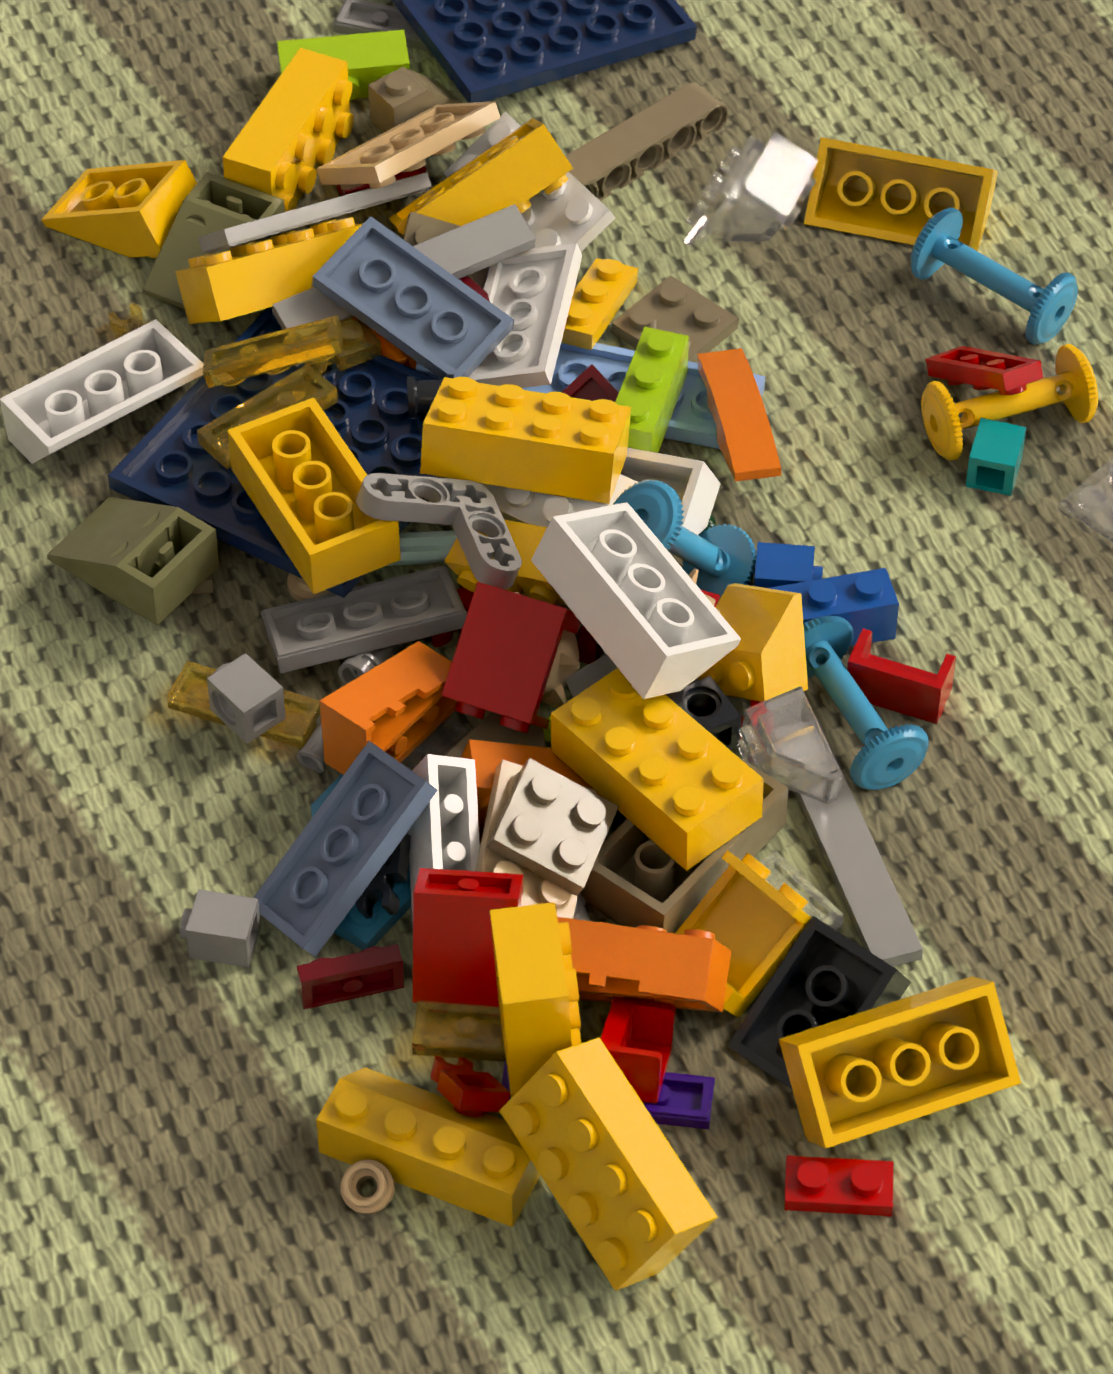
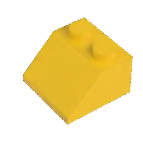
M736 583L728 585L715 608L721 610L720 614L738 634L741 641L735 649L698 677V681L711 676L725 695L761 702L808 690L801 593Z

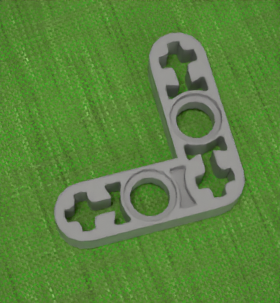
M371 473L365 476L356 498V504L362 512L380 520L452 525L475 578L481 583L501 589L512 587L522 565L521 557L493 494L484 485L470 480Z

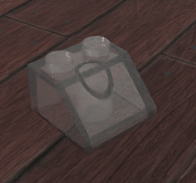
M774 131L737 179L706 237L718 241H770L780 227L787 231L801 208L795 205L797 200L802 203L816 182L810 175L818 159Z
M799 686L745 709L743 726L739 728L741 739L737 741L743 760L787 786L791 791L825 804L837 801L843 775L802 687Z

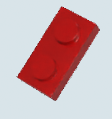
M786 1155L784 1210L892 1216L894 1161Z

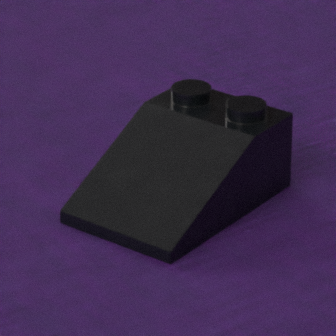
M812 916L727 1044V1047L792 1089L779 1039L900 1000L911 982L896 968L815 916Z

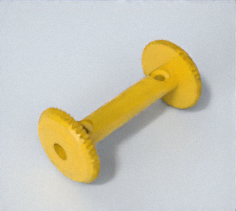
M1071 344L1062 345L1057 350L1058 352H1056L1057 356H1055V371L1057 374L1026 384L1027 390L1015 395H1000L999 391L955 403L950 393H948V389L941 382H930L922 394L921 410L924 426L933 448L940 456L947 460L958 459L962 453L961 449H963V434L961 431L978 426L981 418L995 421L1063 401L1077 422H1089L1092 420L1098 407V389L1094 372L1087 357L1081 350ZM962 412L963 415L960 419L958 415Z

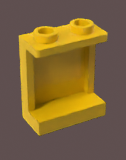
M727 850L721 858L729 864L728 868L676 931V934L684 935V930L686 929L708 931L715 934L716 941L732 951L723 1009L738 1018L772 978L812 917L803 911L808 901L785 882L779 890L766 880L771 871L747 852L741 860Z

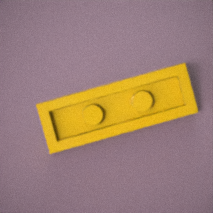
M596 258L574 289L561 343L592 350L635 287L638 278V268L624 265L614 259L603 260Z

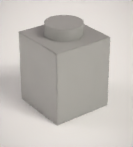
M198 889L193 908H185L180 924V938L187 939L189 958L249 968L261 928L259 901L257 898Z

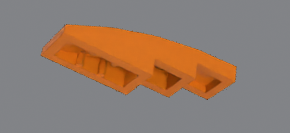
M743 349L697 354L698 371L707 389V406L716 423L717 443L735 482L782 476L781 464L763 400Z

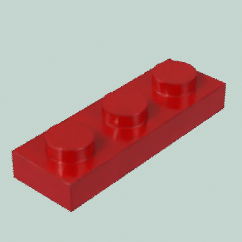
M960 346L925 359L928 376L945 379L949 385L970 384L973 385L974 390H999V394L1005 396L1022 393L1027 390L1026 384L1044 378L1041 360Z

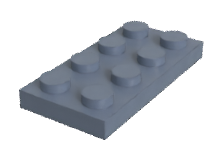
M371 216L313 275V287L440 379H444L449 374H454V378L469 377L512 331L514 326V319Z
M368 741L253 897L259 901L260 915L300 947L316 957L438 790L374 743Z

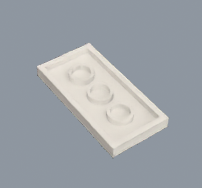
M507 112L503 113L444 174L447 177L518 129L520 125ZM570 172L565 174L568 181L550 194H546L542 190L530 198L531 207L522 213L523 218L536 237L534 248L577 242L581 252L616 217Z
M577 242L532 248L489 267L484 290L487 292L492 304L514 319V326L512 331L468 378L478 383L497 386L512 384L521 388L551 384L582 259V253Z

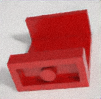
M477 581L441 696L458 701L455 711L484 719L486 710L500 714L502 717L499 725L528 734L530 724L547 729L550 720L537 716V712L563 631L577 634L581 624L580 620L569 609Z
M419 868L413 892L412 1003H427L436 1008L458 1005L479 1007L486 1011H500L490 910L521 906L524 874Z

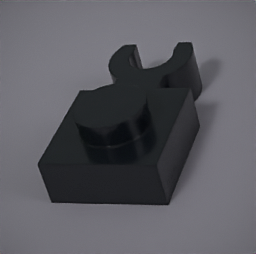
M406 833L356 901L357 910L366 919L372 918L373 906L380 899H382V907L390 915H396L398 912L400 901L398 895L393 891L394 883L407 881L411 836Z

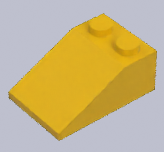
M185 160L90 168L85 170L41 220L45 227L130 258L145 256L157 258L184 199L196 186L197 182Z

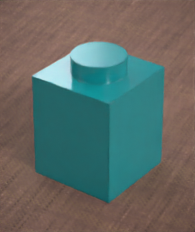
M981 418L969 456L966 487L1011 496L1023 456L1026 427Z

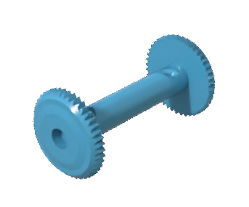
M947 208L936 213L925 224L915 241L911 253L910 263L915 277L926 280L927 277L929 278L945 263L1029 311L1030 316L1028 317L1025 335L1026 340L1033 345L1049 341L1061 330L1069 318L1077 299L1078 287L1074 275L1068 272L1060 273L1044 289L960 242L958 238L963 227L961 226L963 219L962 213L955 208Z
M652 479L644 480L643 482L639 481L625 489L613 503L615 505L628 502L668 552L684 560L682 568L688 575L694 568L699 570L696 581L699 589L719 594L721 598L728 585L734 583L748 585L751 583L755 573L757 554H755L756 549L749 535L741 528H737L735 525H726L725 523L723 525L718 524V526L713 525L712 528L708 527L707 531L703 530V534L700 533L699 535L683 527L682 524L684 522L682 519L684 516L682 514L684 511L682 510L683 505L680 504L682 500L676 494L677 491L673 490L668 484L658 480L653 481Z
M822 616L805 622L803 625L807 678L817 676L864 745V747H861V751H858V755L854 756L856 759L852 760L850 777L853 782L863 789L878 790L891 787L903 781L919 767L926 755L929 746L926 732L920 726H916V724H906L904 726L901 724L899 727L896 725L890 729L886 727L840 660L843 659V655H846V651L852 646L850 643L853 642L852 639L854 638L853 628L847 620L837 616Z

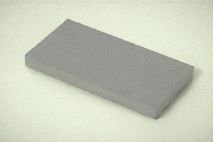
M444 565L354 587L345 598L330 593L260 611L265 632L280 674L462 629L467 616L447 567Z

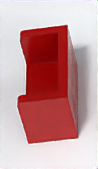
M863 628L848 659L847 670L869 702L878 707L937 724L952 691L956 656L946 653L938 674L870 654L873 631Z
M614 997L601 1035V1041L640 1100L657 1103L672 1053L676 1008L672 1004Z

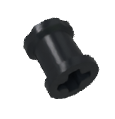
M454 374L446 375V378H454ZM407 376L409 418H416L418 413H428L443 379L416 381L414 376Z

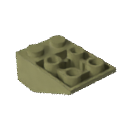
M206 172L184 199L146 280L143 294L185 309L175 271L190 267L189 258L206 254V252H202L198 237L285 212L284 200ZM270 236L256 239L253 241H255L256 243L270 239ZM230 247L214 251V254L228 251Z
M108 497L47 554L49 561L157 626L219 567L215 528L179 507Z

